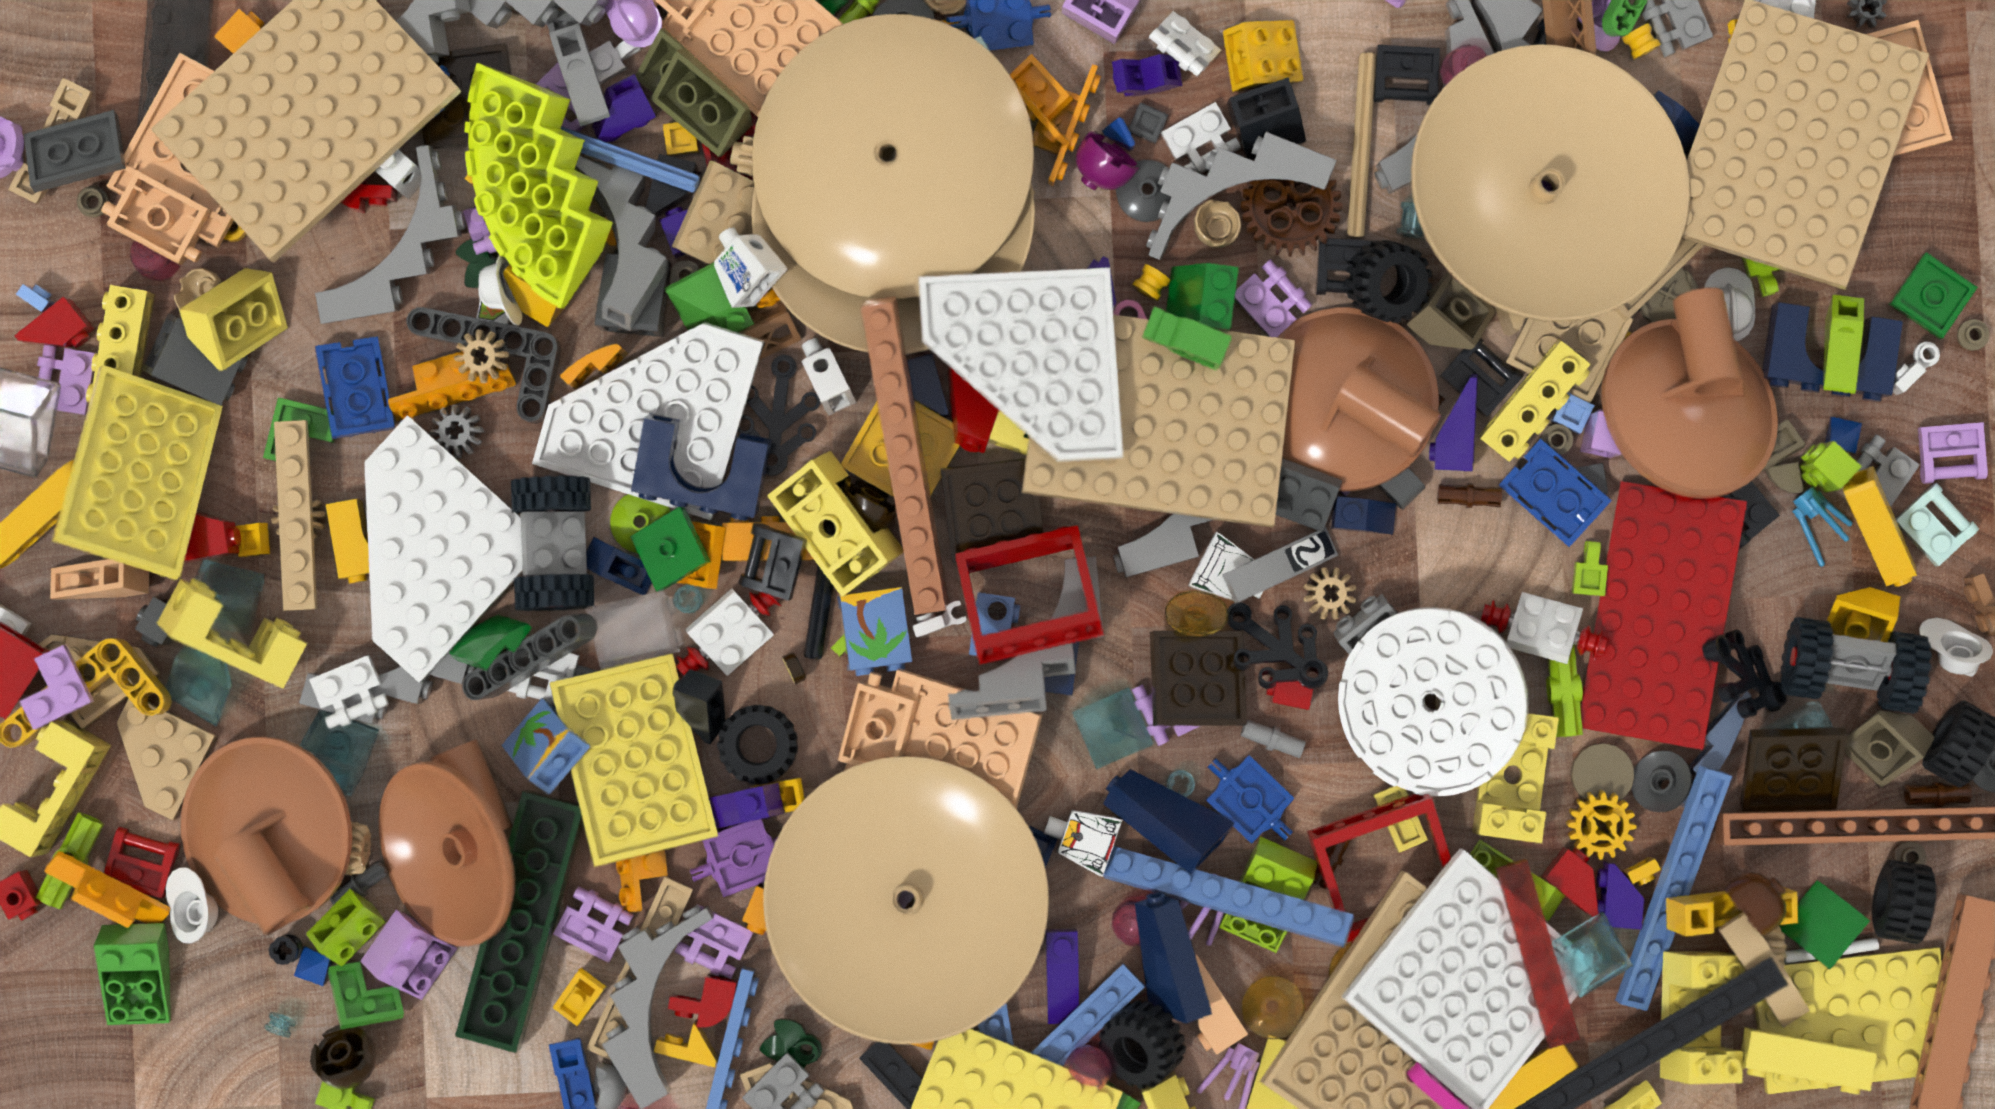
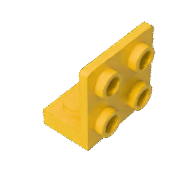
M1293 20L1243 22L1223 30L1232 92H1242L1260 84H1270L1288 77L1290 83L1303 81Z

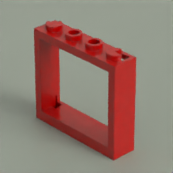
M1078 525L1071 527L1063 526L1054 531L1041 534L1033 533L1024 538L1011 541H999L994 545L969 548L964 552L955 554L979 664L1104 636ZM1074 549L1088 611L983 636L969 573Z
M1412 794L1307 831L1331 908L1346 912L1325 850L1327 847L1425 813L1442 869L1451 860V856L1433 799L1429 794ZM1370 917L1352 924L1347 942H1354Z

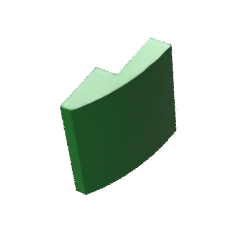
M496 615L470 630L448 654L459 662L487 671L502 649L515 652L532 629V626L525 622Z
M1816 880L1797 903L1798 923L1779 926L1781 932L1790 940L1806 950L1826 968L1831 969L1870 920L1824 884Z

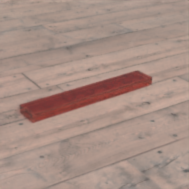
M1522 859L1497 867L1495 871L1547 1046L1552 1049L1580 1040L1528 861Z

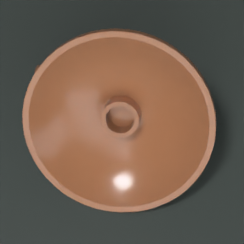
M1702 288L1686 292L1673 300L1676 319L1660 320L1642 326L1623 340L1615 349L1609 359L1603 377L1602 406L1607 427L1616 446L1625 459L1642 476L1655 485L1678 495L1693 498H1714L1739 490L1751 482L1763 470L1775 447L1778 415L1772 389L1768 380L1764 378L1762 369L1748 351L1734 340L1723 290L1719 288Z
M1330 308L1310 313L1295 320L1277 337L1295 340L1282 460L1286 459L1341 479L1342 483L1339 491H1358L1388 482L1405 471L1419 457L1442 414L1438 412L1439 391L1433 366L1422 346L1406 329L1397 323L1390 321L1388 323L1365 315L1356 308Z
M250 737L221 747L211 754L197 769L189 783L183 800L181 838L190 869L195 871L201 878L205 892L214 897L217 905L242 920L258 924L263 933L268 935L290 922L312 914L322 907L336 892L350 861L352 824L349 809L340 786L327 767L318 758L301 746L287 740L274 737Z
M477 739L430 758L431 762H418L397 772L384 791L379 810L381 851L385 866L389 871L390 880L401 901L416 921L429 933L446 943L463 947L485 942L499 932L510 912L514 890L512 861L503 830L513 827V824Z

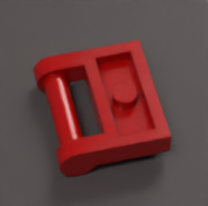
M118 827L114 835L104 874L131 886L143 894L161 899L165 898L167 880L178 857L180 844L172 841L164 843L129 833V829ZM129 845L164 855L162 864L122 853L124 846Z

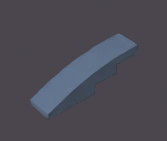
M1746 691L1740 694L1737 700L1729 702L1708 725L1705 740L1707 746L1689 764L1691 773L1695 777L1700 765L1715 770H1720L1744 721V718L1738 713L1737 703L1739 700L1751 697L1749 692ZM1687 796V798L1685 799V801L1681 804V806H1682L1683 808H1684L1685 805H1686L1688 796Z

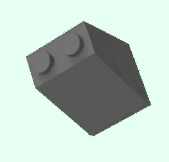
M614 249V254L606 253L594 325L605 332L664 337L668 294L664 288L669 286L671 262L666 259V273L633 328L629 331L602 318V302L613 283L619 259L618 249Z
M168 313L142 370L221 406L224 400L228 401L235 388V384L232 381L236 372L241 373L244 369L248 356L246 355L224 371L218 370L187 337L183 320Z

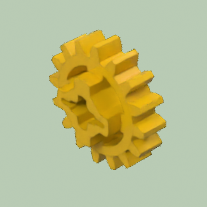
M1604 790L1599 791L1598 797H1594L1591 792H1587V801L1584 802L1578 798L1576 801L1580 807L1577 810L1569 809L1574 819L1567 820L1566 825L1574 828V830L1568 833V837L1571 840L1577 839L1574 843L1576 849L1580 850L1585 847L1584 854L1587 857H1590L1595 852L1597 858L1602 860L1604 852H1608L1614 858L1616 848L1625 851L1626 847L1623 842L1625 840L1633 841L1634 839L1628 832L1637 827L1635 823L1629 821L1635 814L1632 810L1624 811L1629 804L1624 799L1618 802V795L1614 792L1609 798H1607ZM1600 805H1606V806H1607L1605 809H1594V808H1593V807H1595V806H1600ZM1585 815L1586 826L1581 831V822ZM1594 816L1605 823L1609 833H1606L1604 829L1602 830L1596 825L1597 822L1593 819ZM1621 820V828L1617 834V823ZM1598 840L1609 841L1605 844H1595Z

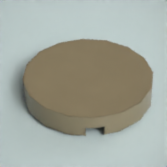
M1605 743L1590 745L1581 750L1573 760L1570 772L1575 791L1586 801L1588 800L1587 792H1591L1594 797H1598L1600 790H1604L1607 798L1614 792L1618 795V801L1622 800L1632 788L1635 776L1633 764L1627 754L1617 746Z

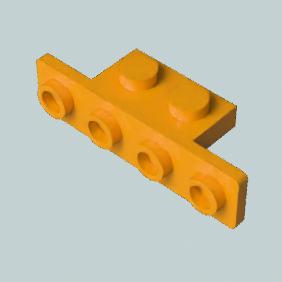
M1031 53L1010 74V77L1023 98L1029 118L1032 121L1038 118L1044 126L1040 130L1052 143L1057 139L1065 146L1069 140L1051 120L1073 98Z
M1092 64L1081 95L1067 91L1073 100L1051 120L1069 140L1065 146L1057 139L1052 143L1040 130L1044 126L1040 120L1037 122L1033 133V146L1058 155L1050 174L1048 185L1054 186L1056 179L1063 180L1068 167V163L1063 162L1067 150L1074 151L1079 138V134L1075 133L1078 121L1085 122L1090 109V105L1085 102L1089 92L1096 93L1101 80V76L1096 74L1098 70L1097 65Z
M459 351L413 365L417 390L388 399V405L396 420L401 421L407 415L410 418H414L417 415L441 410L447 406L470 401L489 393L503 391L516 385L515 378L508 366L506 370L499 369L498 367L495 368L500 376L497 380L493 379L488 373L487 383H481L479 375L475 381L468 380L470 370L463 374L458 371L465 364V361L458 362L454 359L456 355H464V351Z
M665 850L616 862V869L621 880L619 899L621 905L625 906L624 910L628 912L642 911L639 880L668 876Z
M61 851L56 853L44 870L45 873L75 887L71 900L127 928L134 922L135 918L146 924L162 923L171 910L169 906L157 899L151 898Z

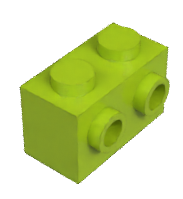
M1835 441L1820 442L1817 445L1812 444L1801 455L1800 458L1804 461L1799 465V469L1803 472L1801 477L1804 481L1814 488L1818 486L1824 493L1841 490L1862 467Z
M349 889L306 935L318 952L342 967L386 921L370 901Z

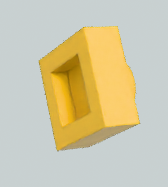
M678 122L663 124L667 156L699 152L697 138Z
M268 523L236 526L241 534L238 557L270 554Z
M1648 857L1622 870V873L1632 884L1637 882L1638 886L1654 880L1656 878L1654 873L1660 871L1661 868L1655 858Z

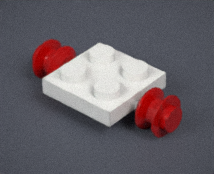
M731 588L685 629L687 634L700 646V649L688 646V655L685 658L677 656L676 658L679 663L676 667L683 675L689 669L694 671L704 669L708 671L709 666L706 658H711L728 676L774 636L773 632L758 615L760 612L763 615L771 616L769 608L774 604L781 607L782 605L778 601L780 598L762 592L758 594L749 592L752 604L748 606L735 590Z
M1524 592L1521 593L1516 613L1512 614L1511 617L1509 604L1507 603L1503 608L1496 607L1495 600L1492 601L1491 605L1485 604L1481 616V621L1486 623L1488 627L1491 625L1497 626L1499 634L1507 629L1509 623L1511 629L1506 644L1511 649L1565 664L1568 663L1573 644L1576 645L1578 642L1577 650L1580 656L1586 651L1592 652L1595 660L1597 654H1604L1608 637L1602 636L1604 629L1598 634L1591 633L1589 625L1581 631L1579 636L1580 632L1577 629L1583 608Z

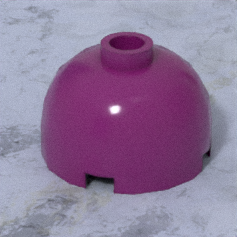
M1089 131L1081 141L1076 154V165L1079 172L1083 175L1081 181L1092 190H1096L1098 187L1104 190H1117L1125 186L1138 171L1139 167H1135L1137 162L1115 142L1112 145L1106 142L1103 143L1104 135L1095 131Z

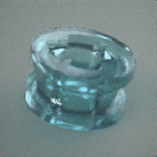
M686 585L676 591L674 603L678 610L690 614L700 609L703 604V596L698 588ZM691 590L696 594L694 597L696 604L692 608L690 605H687V608L681 605L684 600L681 595L685 591L687 594H690Z
M1184 770L1173 771L1166 780V787L1173 790L1174 778L1181 775L1183 779L1186 776L1189 780L1186 784L1187 790L1180 793L1178 789L1177 793L1188 797L1195 788L1193 776Z
M270 1012L268 1015L270 1022L265 1023L264 1028L276 1035L290 1038L292 1034L290 1028L296 1025V1021L285 1015Z

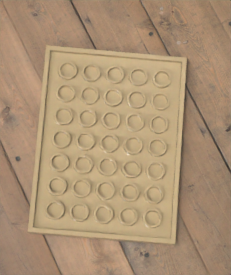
M292 0L154 125L151 130L274 263L462 91L376 0Z
M1745 0L1687 159L1690 200L1686 225L1681 238L1846 290L1929 53L1754 0Z
M1113 315L1123 457L1121 459L1058 462L1029 437L1022 493L1273 527L1275 523L1295 340L1233 331L1223 332L1232 336L1223 361L1216 371L1171 352L1167 347L1142 338L1148 319Z
M1401 870L1260 1080L1262 1084L1298 1109H1443L1416 1086L1408 1076L1407 1071L1416 1061L1341 997L1427 890L1426 886Z

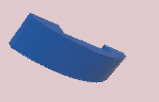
M581 1038L549 1044L554 1073L558 1078L564 1109H598L594 1106L596 1097Z

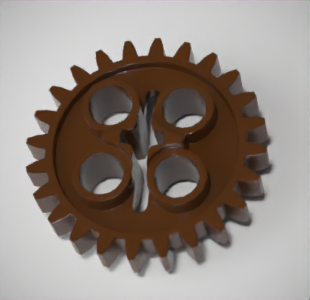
M1263 179L1248 182L1250 189H1243L1242 197L1247 200L1241 202V209L1247 211L1242 214V222H1250L1246 226L1247 233L1256 231L1254 242L1257 243L1264 239V250L1269 249L1272 245L1276 246V255H1279L1282 249L1286 248L1288 256L1292 257L1294 249L1298 248L1303 256L1305 255V246L1308 245L1312 250L1316 251L1317 240L1326 244L1328 237L1325 232L1335 234L1336 227L1332 223H1340L1341 216L1335 213L1342 211V203L1336 202L1341 199V191H1333L1337 185L1336 179L1330 180L1325 190L1306 184L1311 187L1306 193H1300L1295 190L1297 185L1306 184L1298 181ZM1269 191H1276L1281 196L1276 200H1269L1264 195ZM1313 199H1318L1319 201L1316 203V202H1313L1312 200H1313ZM1287 203H1293V206L1296 207V209L1290 210V207L1287 206ZM1265 210L1272 211L1270 214L1264 213ZM1312 212L1319 218L1313 222H1308L1302 216ZM1276 220H1284L1288 225L1283 229H1277L1272 226V223Z

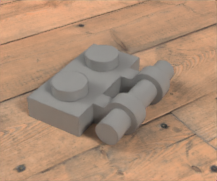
M1648 0L1643 8L1644 12L1642 15L1645 22L1649 21L1655 39H1658L1661 44L1659 47L1664 58L1676 53L1671 42L1677 39L1683 51L1713 38L1698 0H1661L1662 5L1659 6L1655 5L1654 0ZM1667 14L1673 28L1672 31H1666L1660 16Z
M1875 435L1869 444L1865 443L1860 451L1862 455L1857 462L1862 467L1858 471L1868 468L1872 461L1879 465L1875 471L1891 507L1920 464L1895 447H1891L1886 455L1882 454L1880 449L1886 441L1879 435Z
M787 1052L742 1099L752 1109H786L781 1103L794 1091L799 1099L789 1109H807L808 1107L812 1109L818 1103L817 1098L825 1090L817 1082L807 1090L801 1083L810 1074Z

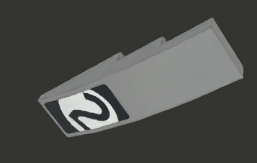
M1325 527L1323 532L1317 530L1224 573L1222 576L1234 603H1238L1338 556V553Z

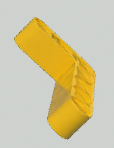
M74 459L61 466L0 523V569L18 559L58 522Z
M105 639L75 662L90 693L112 677L134 706L144 715H161L167 712L171 706V695L132 646L123 639ZM113 644L117 645L120 649L119 658L115 661H112L108 656V650ZM88 664H91L95 669V677L91 681H88L84 676V669ZM133 668L140 674L139 682L136 685H132L128 680V673ZM151 693H156L160 699V704L155 710L151 709L148 705V697ZM20 707L0 725V742L7 747L26 746L37 738L41 728L33 730L23 707ZM15 724L22 730L21 738L18 741H15L11 736V729Z

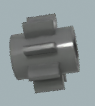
M1849 0L1847 5L1852 7L1851 13L1846 17L1853 18L1857 22V29L1865 23L1872 29L1876 26L1875 18L1882 20L1886 17V14L1882 12V6L1887 1ZM1862 6H1864V7H1869V6H1870L1871 12H1870V13H1869V11L1863 12V11H1862Z

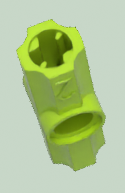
M1573 644L1567 664L1547 659L1549 676L1546 678L1547 698L1549 704L1552 705V717L1559 718L1556 737L1583 735L1580 710L1583 690L1581 677L1577 674L1575 646Z
M78 812L60 849L55 852L53 857L58 851L65 854L69 852L77 860L88 864V856L104 823L91 815ZM47 874L36 898L50 907L63 909L73 886Z

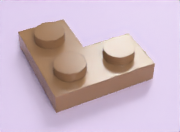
M1977 573L1963 578L1966 584L1963 587L1965 596L1970 603L1974 604L1978 614L1975 615L1978 628L1982 633L1985 632L1986 636H1995V599L1985 574Z

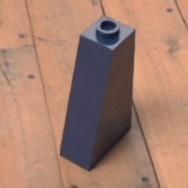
M1132 769L1122 777L1116 775L1106 787L1109 794L1103 804L1190 874L1223 843L1235 824L1230 819Z
M1161 892L1148 894L1145 900L1134 903L1148 1001L1152 1002L1154 1007L1156 1005L1161 1006L1166 1014L1169 1012L1173 1016L1172 1019L1186 1024L1211 1015V1006L1179 900L1167 897Z

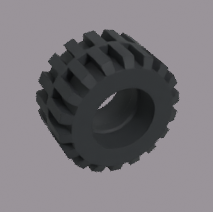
M1376 240L1371 242V247L1367 245L1361 247V254H1354L1351 259L1354 261L1352 267L1348 266L1346 271L1350 273V278L1345 279V286L1350 287L1347 295L1349 299L1354 300L1353 306L1361 310V313L1388 323L1389 321L1399 323L1401 318L1404 320L1413 318L1412 312H1420L1422 309L1421 303H1427L1429 296H1426L1427 290H1432L1433 283L1428 282V278L1432 277V271L1426 269L1429 265L1427 259L1421 257L1422 253L1418 250L1391 240H1383L1382 242ZM1395 266L1397 271L1396 285L1388 295L1383 297L1380 290L1382 276L1387 269Z
M1965 700L1955 704L1945 713L1932 732L1935 738L1923 758L1924 768L1956 787H1962L1970 782L1980 772L1994 750L1995 717Z
M752 705L737 710L726 719L718 735L717 750L720 752L719 758L721 763H724L725 769L732 773L736 779L746 781L749 784H764L779 778L788 771L798 752V736L794 730L793 723L783 712L771 706ZM752 726H764L771 730L776 738V751L766 762H751L741 753L740 738L744 731Z
M1897 860L1887 861L1878 876L1872 902V922L1877 937L1919 944L1923 941L1931 926L1936 905V880L1931 867Z
M1138 1000L1132 1004L1129 1003L1113 1016L1100 1031L1099 1038L1101 1040L1098 1044L1099 1049L1103 1051L1101 1054L1102 1059L1108 1063V1069L1114 1071L1120 1081L1125 1080L1127 1085L1133 1087L1136 1084L1138 1089L1154 1087L1169 1075L1184 1058L1182 1055L1185 1053L1186 1047L1182 1043L1185 1041V1038L1179 1032L1181 1029L1179 1024L1172 1020L1173 1016L1169 1012L1166 1014L1159 1005L1154 1007L1152 1002L1145 1001L1142 1003Z

